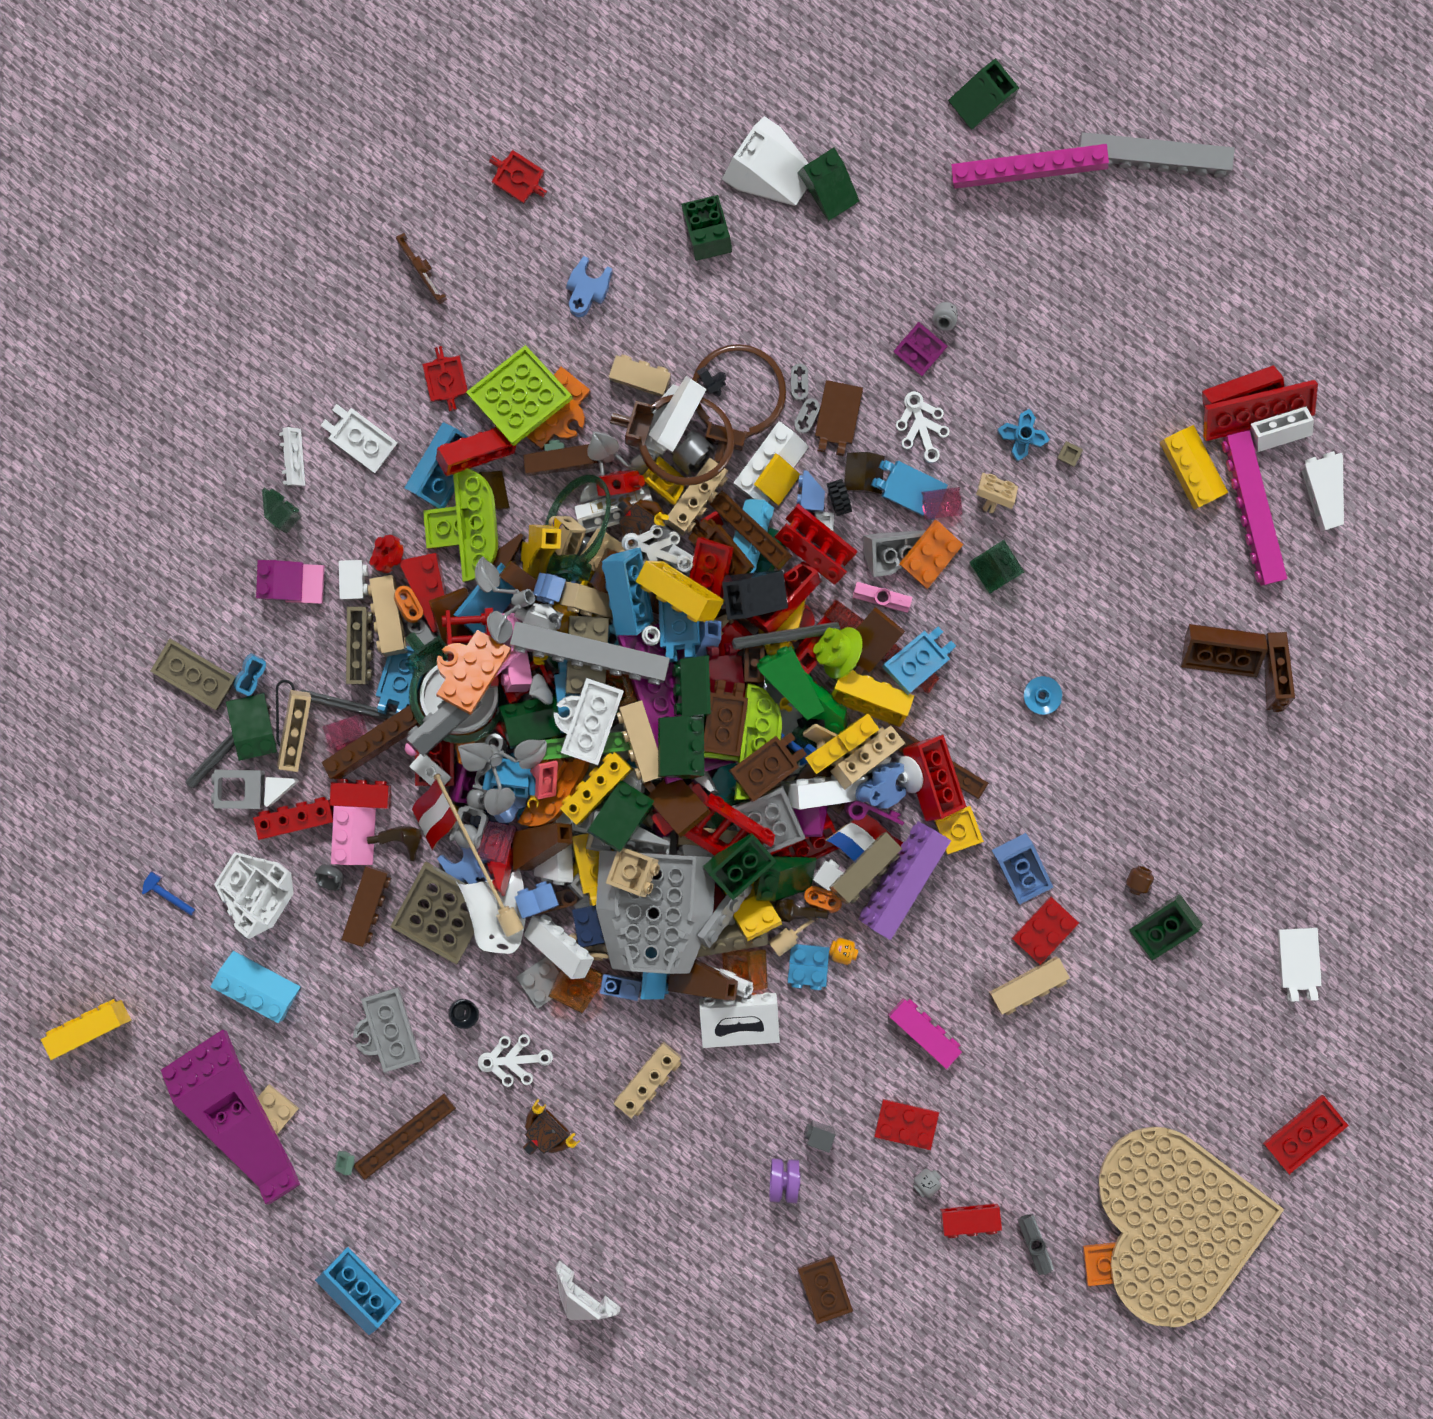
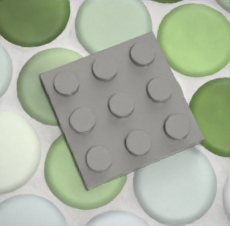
M783 786L766 792L754 802L748 799L732 806L764 828H769L775 834L772 847L765 843L763 844L769 853L805 839L803 830ZM736 825V827H737V829H738V832H739V831L741 830V828Z

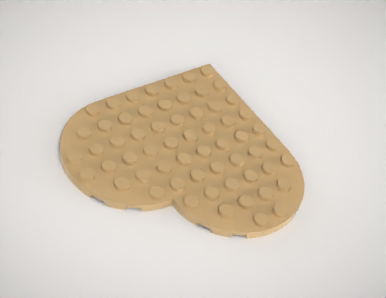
M1146 1127L1128 1133L1119 1139L1109 1150L1099 1173L1098 1188L1101 1204L1110 1221L1121 1231L1111 1256V1277L1114 1288L1123 1304L1135 1316L1156 1326H1185L1196 1319H1201L1211 1311L1284 1211L1281 1206L1192 1139L1170 1128Z

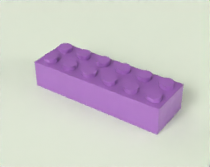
M918 821L912 827L907 840L902 843L899 858L893 863L891 862L889 870L882 876L878 888L871 894L870 901L862 909L858 920L891 940L951 840Z

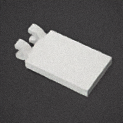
M336 404L332 410L341 419L335 426L326 419L321 424L324 429L331 433L328 439L376 473L398 442L351 408L347 412Z
M1318 928L1278 930L1281 987L1287 988L1288 1001H1299L1297 990H1306L1307 999L1311 1001L1318 1000L1316 986H1322Z

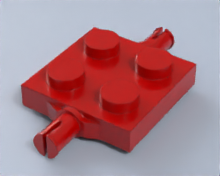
M514 150L503 161L494 156L490 158L489 163L498 168L497 174L491 181L492 184L523 204L533 192L542 198L545 197L547 190L539 186V181L545 173L543 169Z
M442 346L434 348L437 359L422 364L431 402L447 401L449 411H455L457 408L454 399L458 396L466 395L468 391L460 355L444 357Z

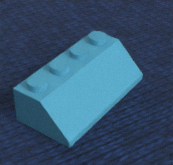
M235 951L227 958L210 986L277 1023L284 1020L301 986Z

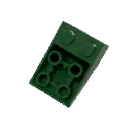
M995 58L961 87L948 102L967 126L973 130L1015 97L1019 87Z
M718 195L681 204L695 261L732 252L730 234Z

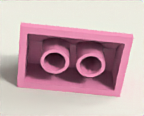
M334 806L331 864L373 865L374 844H368L367 837L375 836L376 808Z

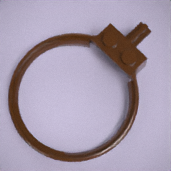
M734 344L718 348L708 354L700 362L696 371L706 366L713 358L722 353L745 351L765 360L773 368L779 382V399L772 414L760 424L750 427V432L733 429L734 449L742 451L747 438L763 432L779 417L785 403L786 384L781 369L767 353L749 345ZM695 371L692 380L698 383L700 377ZM699 402L695 411L707 427L705 439L709 443L718 445L714 461L719 464L726 452L727 432L724 426L712 424V422L708 421L710 417Z
M673 395L662 397L651 405L635 401L631 417L617 413L612 414L610 424L627 428L625 444L637 447L646 466L656 476L669 483L688 486L707 482L716 477L731 459L734 449L732 425L726 414L716 404L705 398H702L700 403L709 406L721 417L725 424L728 441L726 452L719 464L709 472L696 477H678L665 472L654 462L645 445L654 416L653 411H657L668 404Z

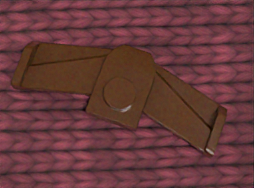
M405 233L396 236L399 245L437 303L441 304L446 301L447 297L445 294L440 295L429 278L432 276L429 271L432 267L426 259L422 260L419 255L415 257L405 242L408 239Z

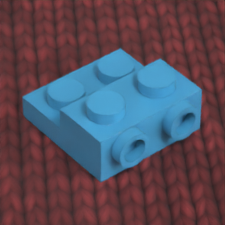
M796 944L790 949L787 982L791 983V987L802 988L803 985H810V989L822 990V987H826L829 947Z

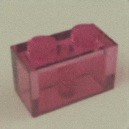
M361 714L323 726L329 748H336V751L341 750L348 743L355 741L368 732Z

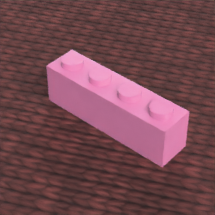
M511 613L506 618L512 623L513 630L515 622L522 623L521 620L514 617L515 613ZM512 635L503 644L510 647ZM525 651V653H521L501 671V684L504 686L505 692H527L530 689L532 675L528 653Z

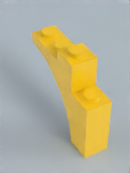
M529 525L528 542H522L521 561H523V570L536 580L539 573H546L552 554L561 547V529L549 525Z
M869 713L865 714L805 757V759L817 774L880 729Z

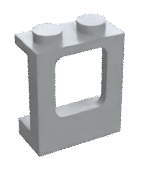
M214 770L211 777V783L214 785L211 803L214 804V808L264 809L265 770ZM222 778H243L245 780V798L243 801H222Z

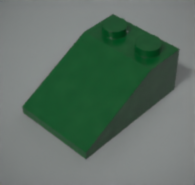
M834 147L797 172L828 222L860 201L846 166Z
M261 693L226 701L238 760L276 753L277 744L265 694Z
M621 780L587 832L618 852H621L650 813L654 800Z
M751 833L717 853L703 868L726 894L734 900L777 861Z
M773 856L777 862L754 881L756 900L776 901L805 892L812 885L816 858Z
M1179 893L1129 930L1153 961L1199 932L1203 924Z

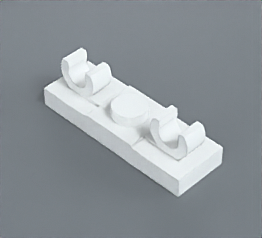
M283 428V432L279 433V436L284 438V443H280V446L284 448L286 470H283L282 474H286L287 481H283V484L298 487L305 486L301 429Z

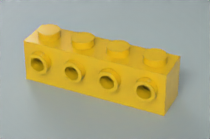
M614 752L613 754L609 753L602 760L604 763L599 768L595 767L589 773L590 778L586 782L582 781L575 788L577 791L572 796L568 795L562 801L563 806L560 809L576 825H580L617 787L620 781H623L634 770L618 753Z

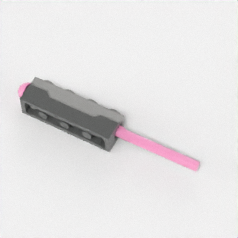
M512 651L508 655L507 659L503 663L497 675L501 671H503L521 653ZM443 700L437 706L439 710L434 714L430 712L422 720L424 723L419 728L415 726L407 733L409 735L407 738L409 742L405 745V752L410 756L417 755V750L425 757L466 720L470 714ZM481 701L478 703L475 710H477L482 705Z

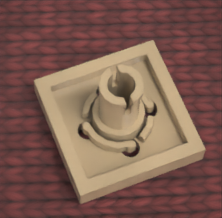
M982 473L976 495L987 499L983 510L987 512L990 506L989 513H994L997 504L1010 509L1013 508L1018 486H1015L1010 481L1000 480L993 474Z

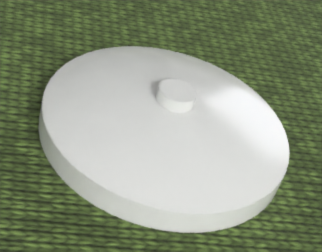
M437 665L426 675L420 689V702L425 716L430 712L434 714L439 710L437 706L443 701L436 696V693L445 681L440 675ZM488 687L480 700L482 705L451 733H470L484 726L496 711L499 698L498 688Z

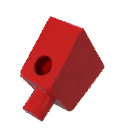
M638 470L615 471L595 477L598 496L633 492L639 490L645 484V479L642 475H639ZM615 480H616L617 486H613V482H614Z

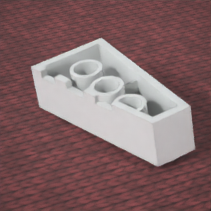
M833 775L831 777L821 776L814 777L813 779L781 781V786L784 787L793 808L806 809L856 801V789L861 783L867 781V776H862L845 790Z

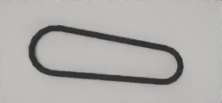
M281 680L276 685V740L279 747L278 689L281 683L286 682L291 685L292 690H295L293 683L289 680Z

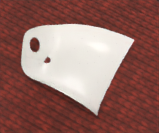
M515 871L510 874L506 895L502 896L499 891L497 893L504 906L514 907L524 927L526 918L522 919L514 898L518 895V891L524 889L521 872ZM484 881L466 885L458 884L470 913L476 943L483 951L511 954L515 952L521 944L524 928L506 937L496 917L499 914L498 910L501 908L488 882ZM492 934L495 938L489 939V936ZM505 944L509 948L503 950L499 949L496 945Z

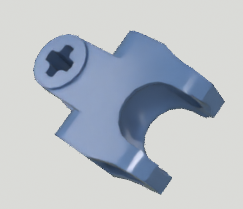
M585 256L582 257L578 265L573 269L566 285V289L573 292L569 301V307L575 317L585 316L593 301L599 304L603 303L613 269L607 266L599 278L593 279L588 277L585 272L589 258ZM579 303H582L583 307L576 309L575 304L579 305Z
M890 762L873 768V778L861 783L857 787L856 799L861 802H868L870 805L881 809L897 804L907 793L906 788H902L899 785L895 786L897 777L904 772V764Z
M461 847L463 858L459 863L450 862L444 855H440L437 858L446 873L463 883L474 884L479 882L478 878H485L471 848ZM478 849L476 851L484 865L488 859Z

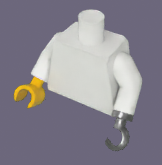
M534 603L528 611L523 608L518 609L514 617L525 624L557 631L561 627V619L564 614L554 610L551 604ZM545 655L544 658L533 656V661L536 665L544 664L543 660H547L548 656Z

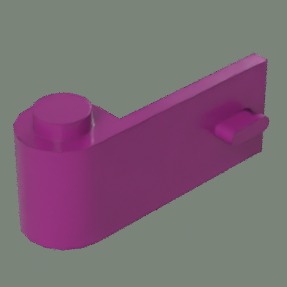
M858 800L844 804L846 814L854 820L863 819L868 810H871L902 826L904 824V821L898 818L901 814L893 810L887 813L867 802Z

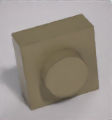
M1066 441L1056 459L1071 467H1075L1083 449Z

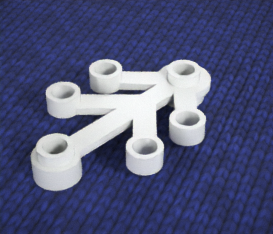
M913 391L906 395L904 399L906 409L895 426L898 431H904L907 428V421L913 412L915 421L907 437L902 440L901 445L904 449H910L919 430L926 450L924 452V459L928 463H935L939 459L940 453L937 448L932 446L927 428L938 433L941 438L948 436L950 431L947 426H941L923 417L921 410L932 414L935 420L941 419L944 412L941 408H935L923 402L922 395ZM912 398H915L917 400V404H911L910 400ZM936 410L941 412L940 417L934 415ZM899 422H903L905 424V427L903 429L898 427ZM943 428L946 429L947 434L942 435L940 433V430ZM905 440H909L911 442V445L909 447H906L904 445ZM928 453H934L935 458L929 459Z
M653 525L650 531L640 535L628 533L622 538L621 544L625 551L641 548V551L647 554L649 561H658L656 557L676 564L682 572L689 571L693 566L689 556H677L661 550L666 546L676 545L680 542V536L677 532H670L668 537L650 545L642 542L653 537H661L663 530L659 525ZM660 529L658 534H654L653 531ZM672 536H677L675 541L671 540ZM629 540H634L632 545L628 544ZM682 560H687L686 564H680Z
M522 1034L516 1045L505 1057H497L504 1048L509 1047L511 1044L509 1036H502L499 1044L491 1053H483L479 1057L478 1066L484 1072L492 1071L502 1080L504 1086L509 1087L513 1084L514 1077L511 1074H506L498 1066L506 1065L521 1078L524 1085H529L533 1081V1075L524 1071L517 1064L539 1062L541 1065L546 1066L552 1062L553 1054L550 1050L544 1049L539 1054L516 1056L523 1047L530 1043V1037L527 1034ZM526 1037L528 1042L522 1043L521 1038ZM506 1038L509 1041V1043L507 1045H503L502 1039ZM542 1055H547L548 1061H543ZM489 1059L491 1065L486 1066L484 1060ZM524 1076H530L531 1081L526 1082ZM510 1077L512 1082L506 1083L505 1078Z

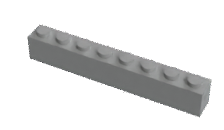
M1084 132L1081 133L1078 147L1107 144L1108 166L1112 164H1120L1121 168L1139 166L1138 168L1141 170L1158 168L1157 170L1160 172H1167L1170 169L1176 170L1180 174H1186L1190 171L1200 176L1210 173L1220 178L1229 175L1233 169L1235 147Z
M515 622L510 647L514 648L513 651L525 653V651L533 652V656L544 658L546 655L552 657L553 661L563 662L567 660L571 661V665L583 667L584 664L591 666L590 669L601 672L602 669L609 670L610 674L616 676L626 674L633 680L640 681L643 678L647 679L648 683L654 685L664 683L670 660L668 657L521 622Z

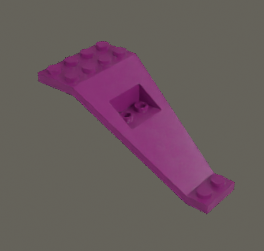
M222 1029L161 1069L173 1104L259 1187L265 1204L270 1205L300 1185L296 1172L239 1063L226 1030Z

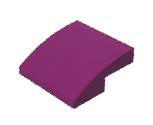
M918 322L893 352L923 376L948 346L922 323Z

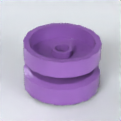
M772 1158L770 1202H780L782 1191L785 1190L786 1202L797 1204L798 1191L800 1190L799 1160L789 1159L786 1171H784L782 1159Z

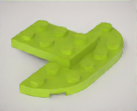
M466 468L464 471L453 474L456 506L423 510L426 549L459 546L462 581L470 582L476 580L475 568L481 557L484 556L487 561L493 564L498 551V533L493 491L482 475Z
M746 684L745 698H748L740 756L704 751V758L740 763L773 737L777 736L779 740L781 739V712L779 706L766 690L754 684ZM736 781L734 800L749 799Z

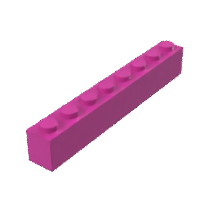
M1107 144L951 164L954 189L1105 170L1108 169L1109 165Z
M1250 430L1228 435L1223 438L1222 450L1228 456L1226 465L1228 471L1232 472L1233 479H1231V485L1233 490H1236L1238 496L1236 497V505L1238 508H1241L1243 515L1240 517L1242 526L1246 527L1247 534L1245 535L1247 545H1250L1252 551L1250 553V560L1252 564H1255L1257 570L1254 573L1257 583L1260 582V586L1286 580L1287 575Z

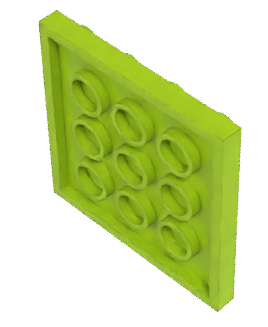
M526 345L466 392L513 446L573 400L569 391Z

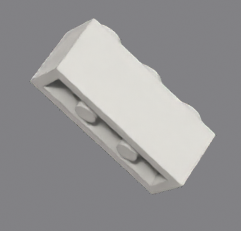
M1303 407L1251 423L1250 433L1256 451L1260 452L1312 436L1314 419L1307 407Z

